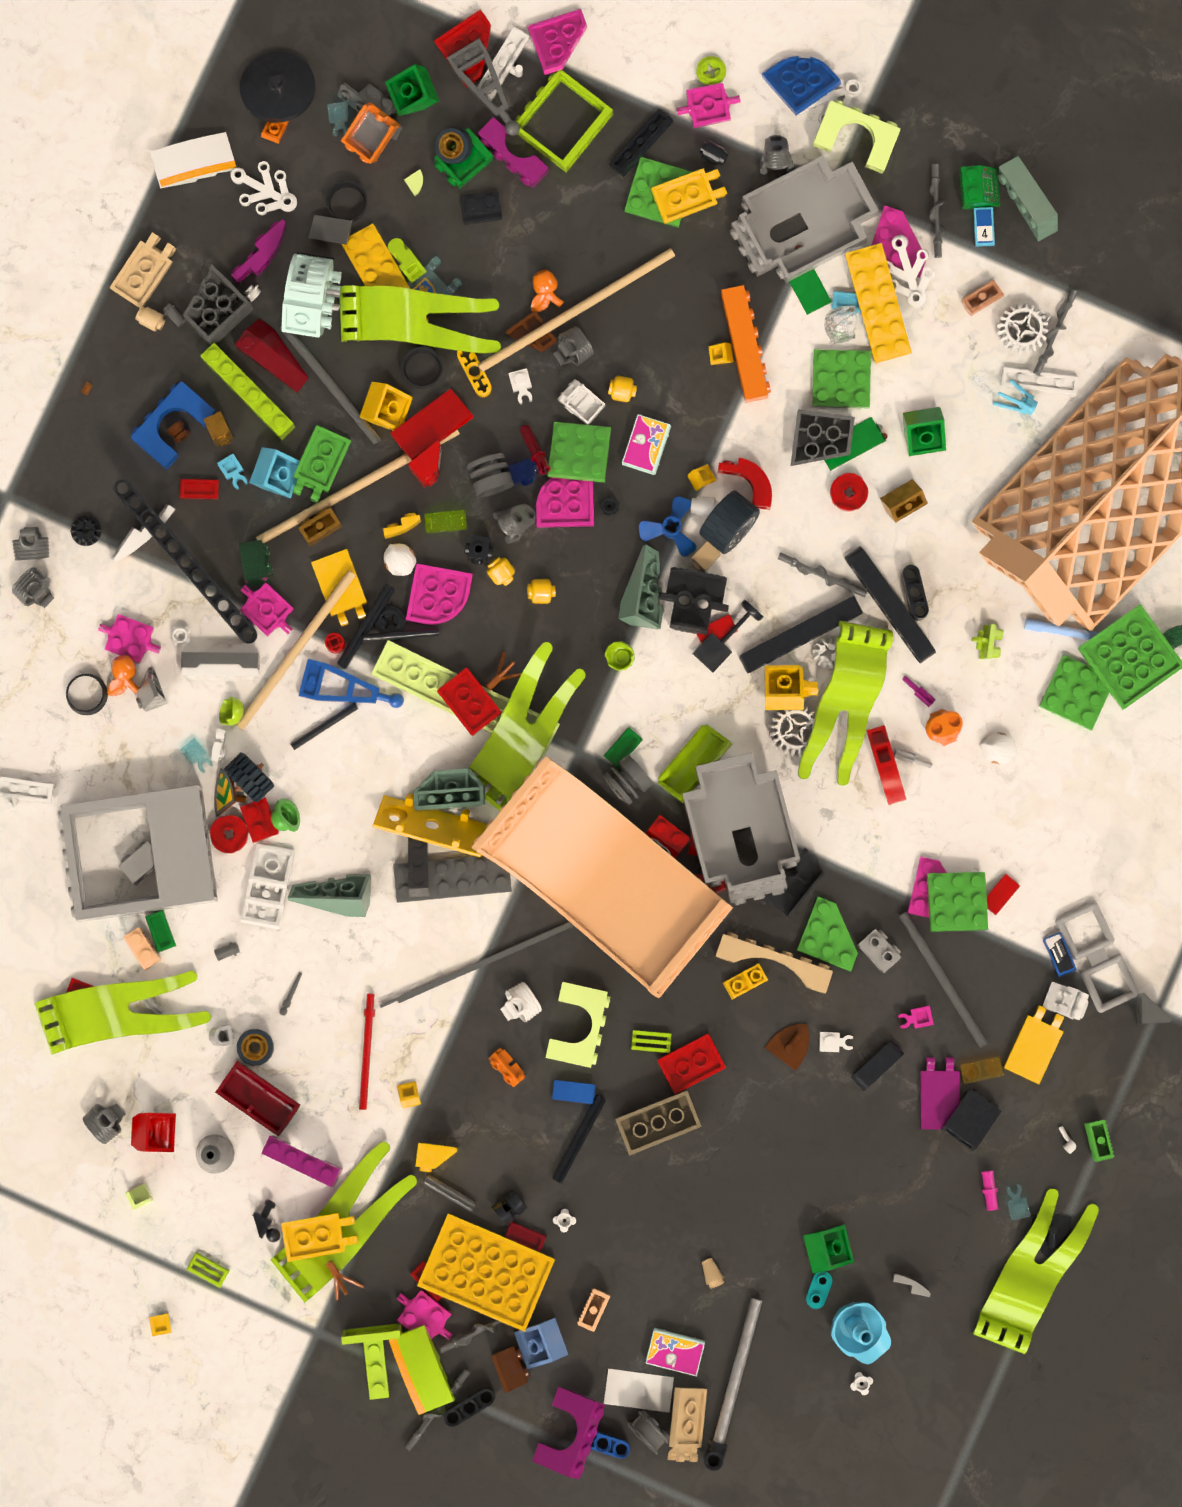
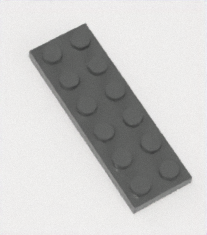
M485 856L428 861L429 896L410 897L408 863L393 864L397 903L512 892L510 873Z

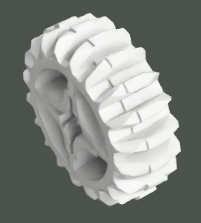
M1017 303L1016 310L1013 306H1010V312L1005 310L1003 312L1005 317L1000 316L999 321L1002 323H999L997 328L1002 330L998 331L997 335L1003 336L1000 339L1001 343L1007 342L1004 346L1005 348L1012 346V353L1015 349H1018V354H1021L1023 349L1026 354H1029L1030 349L1035 352L1037 350L1036 346L1041 347L1043 345L1041 341H1046L1047 339L1043 334L1049 332L1048 329L1044 328L1048 326V322H1042L1046 316H1039L1040 309L1034 312V305L1027 309V303H1024L1023 308ZM1017 315H1026L1022 321L1010 320ZM1031 318L1035 321L1038 328V332H1036L1035 329L1031 327ZM1026 321V328L1024 332H1022L1021 336H1019L1021 332L1020 328L1022 327V325H1024ZM1008 326L1015 331V340L1010 336ZM1032 336L1035 338L1027 343L1020 342L1023 337L1031 338Z
M805 707L804 711L783 710L784 714L778 711L776 714L780 719H772L774 723H777V725H770V729L776 730V732H771L770 736H777L772 742L774 744L780 742L781 744L778 745L777 749L780 750L784 746V754L790 749L791 756H794L795 750L798 751L799 756L802 755V749H805L807 745L803 737V730L811 726L812 730L815 718L812 719L814 711H811L810 714L806 713L808 707ZM791 715L802 716L807 721L797 723ZM786 718L789 730L781 735L780 726ZM793 726H796V728L797 726L802 727L799 735L789 734ZM793 737L800 745L788 744L785 739Z

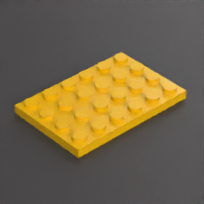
M447 1214L417 1286L525 1332L555 1259Z

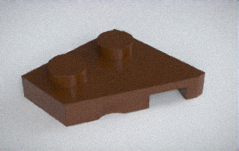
M534 311L508 329L506 334L518 340L545 323L537 312ZM550 331L527 346L543 353L556 344L557 339Z

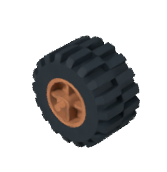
M240 752L224 768L225 773L236 783L235 791L243 790L254 802L258 803L274 787L273 782L262 772L264 764L256 765L245 753Z

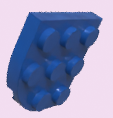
M789 57L762 73V78L795 116L841 85V80L824 62L813 57Z

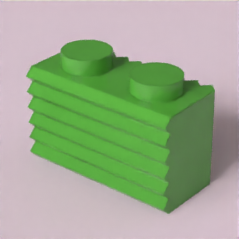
M1105 1120L1084 1123L1093 1161L1095 1162L1114 1158L1115 1156L1113 1155L1114 1151H1112L1113 1147H1111L1112 1144L1110 1143L1111 1140L1109 1139L1110 1136L1108 1135L1109 1132L1107 1131L1108 1128H1106Z

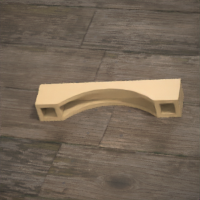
M730 932L727 935H722L715 957L732 963L749 958L774 960L794 971L806 988L826 993L833 971L829 970L830 966L821 963L818 966L811 964L812 960L801 957L800 960L792 958V953L782 951L781 954L775 952L774 947L765 944L764 947L757 946L756 941L748 938L742 941L738 939V935Z

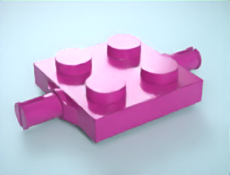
M719 83L686 90L687 106L678 107L676 110L677 115L689 113L692 118L693 127L698 128L731 121L730 105L741 103L739 95L728 97L724 84Z
M267 583L255 592L247 585L243 586L246 590L242 588L240 591L248 597V600L240 611L267 637L279 627L287 635L290 632L285 627L290 631L293 630L285 621L294 608Z
M120 614L117 615L115 623L111 627L102 623L99 625L102 628H98V631L108 634V641L104 650L117 655H127L138 663L142 662L144 654L148 650L157 654L160 653L161 646L151 643L154 627Z
M422 1289L411 1300L402 1293L398 1296L397 1300L405 1305V1308L397 1321L404 1327L411 1330L425 1324L431 1339L438 1334L442 1335L447 1341L453 1334L444 1328L447 1319L452 1314Z

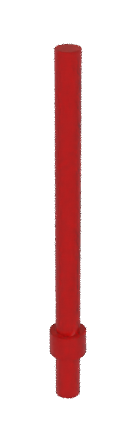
M368 993L366 1009H364L363 1015L365 1017L359 1110H367L373 1017H375V994Z

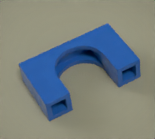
M182 381L172 386L169 391L171 393L157 403L158 407L154 412L150 411L145 416V422L141 426L135 427L130 437L165 470L169 469L178 459L179 455L160 437L159 426L162 419L171 412L181 411L189 414L205 428L206 424L203 419L216 413L210 405Z

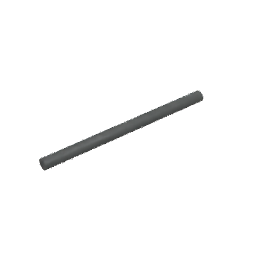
M282 332L374 445L380 442L381 438L366 420L360 418L361 413L299 337L294 333Z
M907 912L899 916L900 920L978 1046L982 1048L987 1045V1040Z

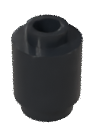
M710 140L708 143L704 142L700 149V153H702L701 158L721 166L725 163L729 152L725 151L726 148Z

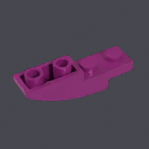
M283 219L280 222H274L270 226V231L266 234H261L254 244L258 251L252 252L243 265L239 264L233 269L231 276L237 284L242 282L252 272L258 277L272 262L285 235L287 226Z

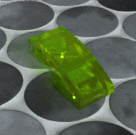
M465 510L424 514L426 533L428 534L467 529Z

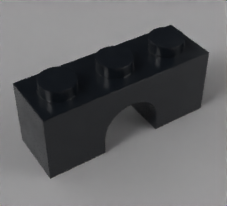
M408 837L410 897L429 896L428 842Z

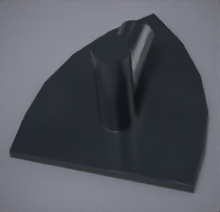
M1032 1215V1225L1037 1215ZM1070 1216L1052 1217L1048 1233L1040 1247V1251L1046 1258L1051 1256L1069 1236L1071 1228Z

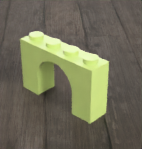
M830 100L812 146L830 153L837 134L842 127L848 124H860L868 129L873 140L872 149L865 167L882 174L897 140L900 128L894 122L887 121L885 123L880 121V117L869 114L868 116L863 114L859 108H848L841 101L834 100L833 102Z
M562 982L558 1001L584 1008L591 1016L592 1029L588 1037L579 1043H567L550 1039L546 1058L591 1068L592 1064L596 1065L598 1053L594 1052L596 1045L600 1046L602 1034H599L600 1026L604 1027L606 1016L603 1015L604 1007H609L611 998L607 996L608 992Z

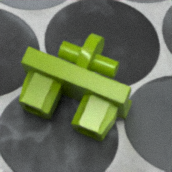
M996 624L983 625V630H978V636L971 639L972 642L977 643L976 650H980L979 659L986 660L1001 656V648L995 647L994 641L1002 640L1004 631L996 628Z

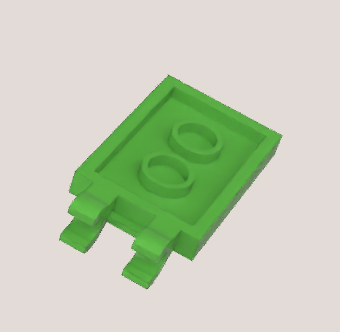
M316 425L294 473L293 478L298 479L293 489V493L300 496L303 487H309L314 490L311 501L318 503L322 491L329 492L351 440Z

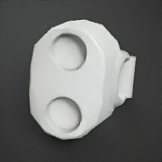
M524 982L518 983V985L505 992L508 1001L500 1009L508 1021L519 1017L523 1022H527L542 1011L537 998Z

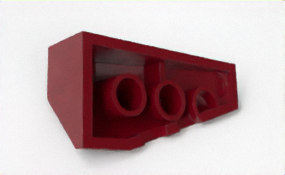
M258 319L248 327L235 343L238 351L297 394L309 379L276 331L261 319Z

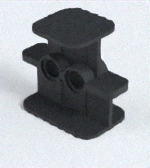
M671 567L666 593L659 592L658 597L660 600L674 602L669 628L681 632L707 635L711 611L728 612L729 605L723 604L727 578L717 574ZM687 596L690 602L687 605H682L679 602V598ZM701 599L706 600L708 607L700 608L698 601Z
M804 848L799 854L800 862L795 866V874L789 875L785 871L787 889L784 890V893L775 896L772 893L767 894L760 903L761 905L765 906L769 901L787 917L793 914L825 874L824 870H821L805 857L809 851L807 848Z

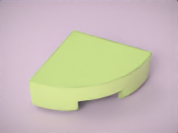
M420 169L404 179L414 196L420 192L423 185V175Z

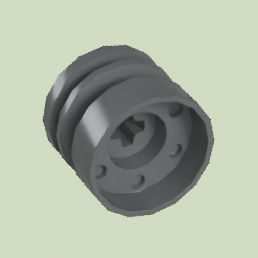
M504 453L485 455L467 465L468 471L472 472L470 478L480 479L473 484L476 497L491 496L514 486L511 473H501L502 470L508 467L507 462H503L505 460Z
M627 754L618 762L622 771L618 772L612 767L610 770L615 777L612 778L607 772L603 777L611 791L619 799L630 805L633 802L628 796L629 794L637 799L638 794L635 791L637 787L645 792L654 783L638 763Z

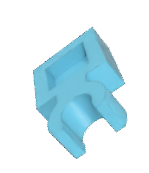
M234 454L217 463L227 480L233 478L235 489H239L237 485L238 480H243L245 484H248L247 479L239 474L244 470Z

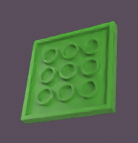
M1141 604L1077 648L1122 711L1182 669V660Z

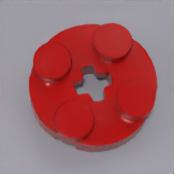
M842 474L831 485L830 497L832 503L842 511L852 512L859 510L868 498L867 484L857 474ZM848 487L852 488V492H854V495L846 497L847 495L844 493V490H847Z
M226 815L219 817L211 826V842L222 853L234 854L242 850L248 841L249 831L247 826L237 816ZM232 829L234 837L228 840L225 839L226 834L224 832Z

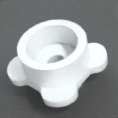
M251 285L244 292L246 294L245 298L250 302L261 293V290L258 288L259 285Z
M187 626L183 628L173 627L171 629L173 638L171 643L174 646L178 644L188 645L190 643L188 638L189 628Z
M562 1209L561 1213L553 1218V1223L557 1224L562 1232H567L568 1228L576 1223V1218L572 1217L567 1209Z
M861 1372L855 1374V1380L851 1383L850 1387L853 1391L857 1390L862 1395H867L873 1379L865 1377Z

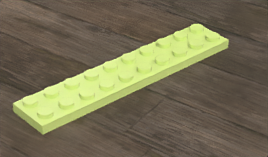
M388 640L371 675L455 716L437 693V690L454 678L457 673ZM483 687L503 714L510 699ZM529 709L526 717L527 721L534 724L540 714ZM502 714L485 726L483 730L492 734ZM557 723L552 733V736L540 758H544L560 725L559 723Z

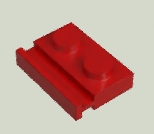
M266 798L261 799L258 803L252 802L240 807L253 844L279 834L271 822L272 813Z

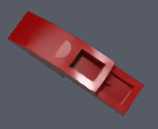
M885 725L866 730L888 805L907 800Z

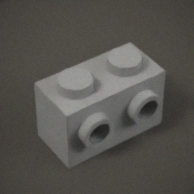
M149 841L140 843L132 855L128 854L120 861L119 868L135 885H138L155 870L152 844Z
M874 929L857 946L882 973H885L901 958L899 955L901 951L894 944L890 945L886 941L888 937L882 930L877 931Z

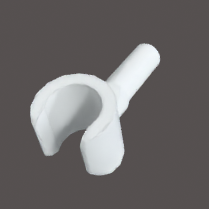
M1061 1126L1059 1130L1067 1142L1063 1147L1071 1154L1076 1149V1144L1070 1139L1064 1127Z

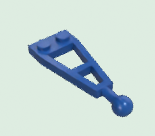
M311 659L307 660L298 695L299 697L315 701L376 704V701L380 700L388 702L393 708H400L404 703V698L399 693H393L392 695L379 693L378 687L327 663ZM325 670L349 680L346 696L319 695ZM355 684L373 691L371 698L352 697Z

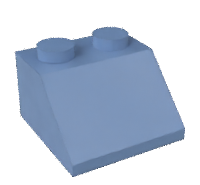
M555 1318L529 1326L525 1332L521 1330L514 1332L527 1369L553 1362L568 1355Z

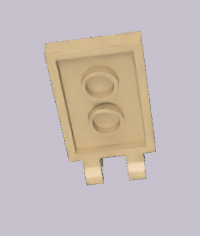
M153 232L146 243L139 242L110 286L111 290L139 308L145 306L173 262L169 258L176 251V248L170 243H167L163 252L155 246L161 238Z
M675 1387L669 1447L673 1448L669 1451L667 1460L698 1462L697 1448L702 1447L707 1389Z

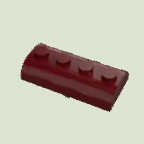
M236 1061L215 1092L278 1137L301 1106V1104L239 1061Z

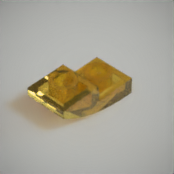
M1000 1057L960 1065L964 1084L1004 1076Z

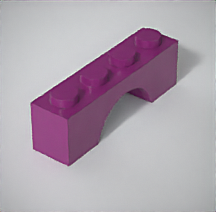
M493 117L478 132L479 140L486 148L489 147L493 151L492 155L498 161L503 160L507 164L506 168L514 174L516 172L521 177L520 181L528 187L530 185L534 188L549 173V168L535 155L528 158H519L512 155L505 145L508 135L505 127Z

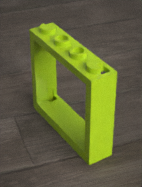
M558 70L557 73L554 72L549 76L548 84L545 87L542 86L537 91L535 100L527 103L524 108L525 112L522 116L518 115L515 121L520 125V131L517 135L567 173L613 116V109L564 71ZM560 82L564 83L601 112L563 160L523 130L524 126Z

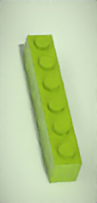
M215 343L201 355L202 360L281 440L295 428L294 423Z

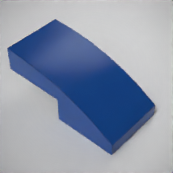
M554 1080L552 1099L593 1104L596 1085Z

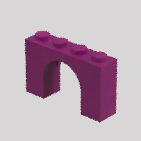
M274 1135L269 1136L261 1153L329 1187L336 1185L343 1168L318 1159L293 1147L291 1143Z
M558 1387L552 1406L562 1409L574 1417L577 1423V1436L573 1444L565 1450H560L548 1444L538 1443L532 1462L567 1477L579 1479L584 1471L586 1458L590 1454L593 1438L597 1434L599 1421L604 1414L605 1404L570 1389Z

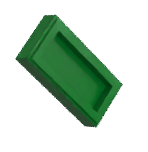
M628 727L603 756L618 769L620 767L618 762L627 754L630 755L643 739Z
M164 910L145 916L158 953L177 946Z

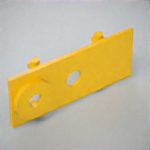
M408 793L405 801L383 795L372 827L481 857V854L475 851L472 846L475 844L476 838L487 829L488 824L468 819L470 810L463 809L461 816L439 810H415L413 803L414 794ZM397 816L399 820L392 821L389 817ZM431 821L437 823L439 827L430 829L425 824Z

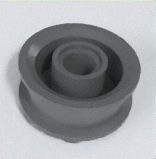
M644 1410L642 1412L639 1411V1416L632 1423L628 1422L627 1425L657 1455V1450L664 1443L669 1444L670 1436L664 1430H661L654 1418L650 1417Z

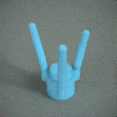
M1011 379L1010 383L1024 394L1026 398L1022 397L1021 400L998 392L999 396L1018 404V407L995 401L993 405L1017 411L1024 415L1026 413L1032 415L1038 402L1033 400V395L1029 394Z

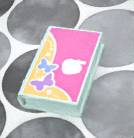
M638 414L622 465L656 475L667 438L669 437L671 425Z
M654 1328L645 1363L697 1377L705 1340L673 1333L665 1329Z

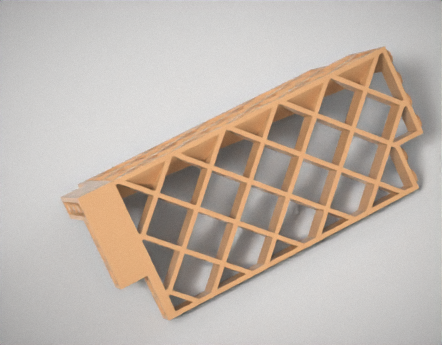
M1165 354L1150 368L1149 366H1142L1135 359L1133 361L1126 357L972 521L981 534L991 539L979 552L985 562L1020 584L1044 616L1057 626H1060L1072 614L1079 625L1091 632L1182 535V455L1179 470L1169 472L1173 452L1182 451V440H1176L1179 421L1182 420V361L1176 356L1171 357ZM1133 373L1141 376L1140 378L1128 381ZM1178 384L1177 392L1158 397V389ZM1146 393V401L1127 406V399L1129 397ZM1115 402V410L1097 415L1098 410L1103 405ZM1177 409L1176 418L1157 423V414ZM1145 418L1144 427L1126 432V423ZM1114 427L1113 436L1095 440L1097 431ZM1083 436V444L1065 449V446L1071 439ZM1144 444L1143 453L1125 457L1126 448ZM1113 452V461L1094 466V457ZM1156 454L1153 474L1143 475L1147 456ZM1082 461L1081 470L1063 475L1065 465ZM1051 470L1050 479L1033 483V480L1040 472ZM1112 478L1111 487L1093 492V483ZM1176 483L1172 502L1163 503L1167 484ZM1150 486L1147 505L1137 506L1141 487ZM1080 487V496L1062 500V491ZM1124 489L1121 508L1111 509L1114 491ZM1050 495L1048 505L1031 509L1032 500ZM1019 504V513L1001 517V514L1008 506ZM1079 513L1078 522L1060 527L1061 517ZM1170 514L1167 527L1160 534H1157L1160 516ZM1144 517L1141 535L1131 537L1134 519ZM1118 520L1115 538L1113 540H1105L1108 522ZM1048 521V530L1030 535L1031 525ZM1092 524L1088 543L1078 544L1082 525ZM1017 530V539L1014 540L1005 533ZM1046 547V556L1044 558L1034 552V550ZM1138 549L1136 560L1129 568H1125L1128 550ZM1112 552L1109 569L1107 571H1099L1102 553ZM1086 555L1082 574L1072 575L1076 556ZM1059 559L1057 573L1049 564V560ZM1106 583L1102 597L1097 602H1093L1096 584ZM1080 586L1076 600L1069 591V588Z

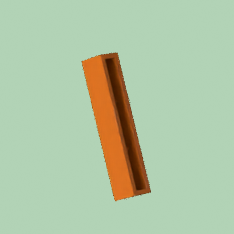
M744 285L721 290V296L745 403L768 399V393H771L769 381L765 382L764 375L767 374L765 363L761 364L762 348L756 342V338H759L757 327H753L752 320L755 318L753 309H749L748 301H750L749 291L745 290Z

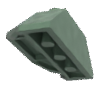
M470 768L433 771L414 790L415 810H450L477 808L485 805V785Z

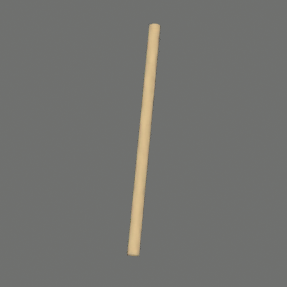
M349 570L245 711L240 722L236 724L237 727L242 730L246 728L356 575Z

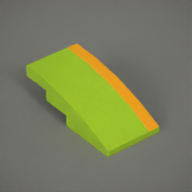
M425 1324L402 1333L401 1338L389 1339L402 1378L419 1415L455 1400L447 1382V1375L440 1363V1356Z

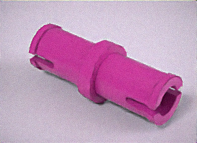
M993 1170L981 1172L984 1186L982 1193L985 1194L986 1211L999 1209L996 1195L998 1188L995 1187Z

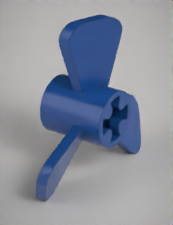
M683 497L674 498L671 517H667L663 524L642 521L639 524L641 540L649 541L663 534L669 539H674L681 556L687 557L695 552L696 544L681 533L680 522L690 509L691 501ZM671 522L676 524V533L665 529L666 526H671Z

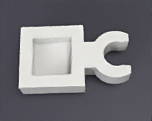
M527 368L509 373L513 393L519 391V404H522L521 398L523 396H528L531 402L532 395L527 389L532 388Z
M217 729L211 755L212 762L220 763L221 759L224 760L226 748H223L226 736L225 730Z
M820 1032L819 1051L839 1052V1046L846 1050H851L853 1047L847 1046L845 1041L853 1039V1036L847 1035L840 1038V1033Z

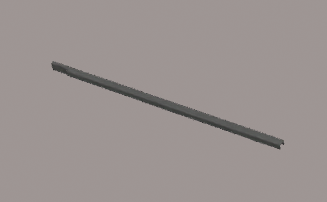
M571 922L565 923L381 1004L380 1007L383 1008L396 1001L398 1003L404 1002L572 928L574 925Z

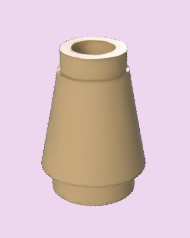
M710 1258L701 1262L706 1285H709L710 1289L724 1283V1276L713 1259Z

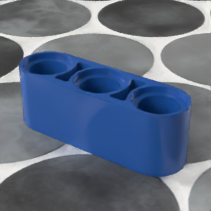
M597 1431L591 1444V1450L617 1458H626L630 1453V1445L624 1439ZM606 1438L608 1445L605 1448H600L597 1445L598 1439ZM624 1444L627 1450L625 1453L619 1454L616 1451V1446Z

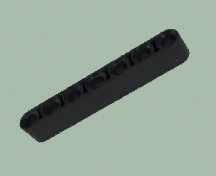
M859 546L844 556L847 564L915 659L921 664L934 655L936 650L864 549Z
M852 596L738 657L747 674L839 627V621L848 622L864 612L856 597Z

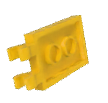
M703 168L650 189L664 224L718 204L716 199L726 196L727 191L725 187L712 191L709 181L720 177L718 169L705 173Z
M345 549L311 562L325 601L348 570L356 575L334 605L330 614L331 616H338L341 627L349 624L344 613L347 610L355 608L359 620L364 619L366 614L362 605L366 604L367 601L348 550Z
M1038 1005L1033 1017L1027 1015L1003 1067L1037 1084H1040L1063 1034L1059 1027L1064 1019L1063 1016L1055 1014L1051 1025L1042 1022L1041 1019L1046 1012V1008Z
M339 1213L281 1223L287 1262L346 1252V1245L359 1243L358 1236L343 1238L341 1226L355 1224L354 1216L340 1219Z

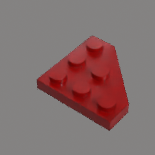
M480 9L434 40V43L446 60L447 57L477 39L481 40L487 50L491 24ZM485 59L463 72L473 83L482 78Z

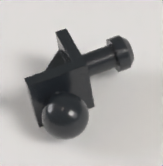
M267 1199L264 1202L265 1206L261 1214L254 1212L252 1216L254 1217L259 1237L262 1239L266 1234L268 1241L277 1242L281 1236L280 1231L276 1228L269 1229L272 1220L267 1218L276 1204Z

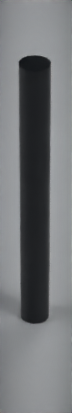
M439 629L362 634L363 642L439 636Z
M355 703L351 704L290 745L296 750L359 708Z

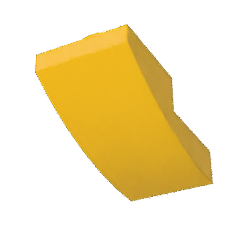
M408 513L404 515L405 517L401 518V526H398V523L387 525V528H383L385 539L401 535L417 526L421 522L420 515Z
M758 963L725 981L723 984L733 1000L766 982L768 979Z

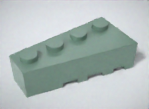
M1019 156L999 166L998 179L1000 183L1006 186L1010 198L1016 203L1037 241L1039 242L1057 232L1058 214Z

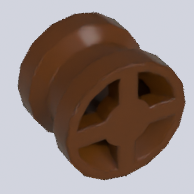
M180 420L174 423L167 430V433L172 435L175 443L178 444L185 440L191 434V431L186 429L183 421Z

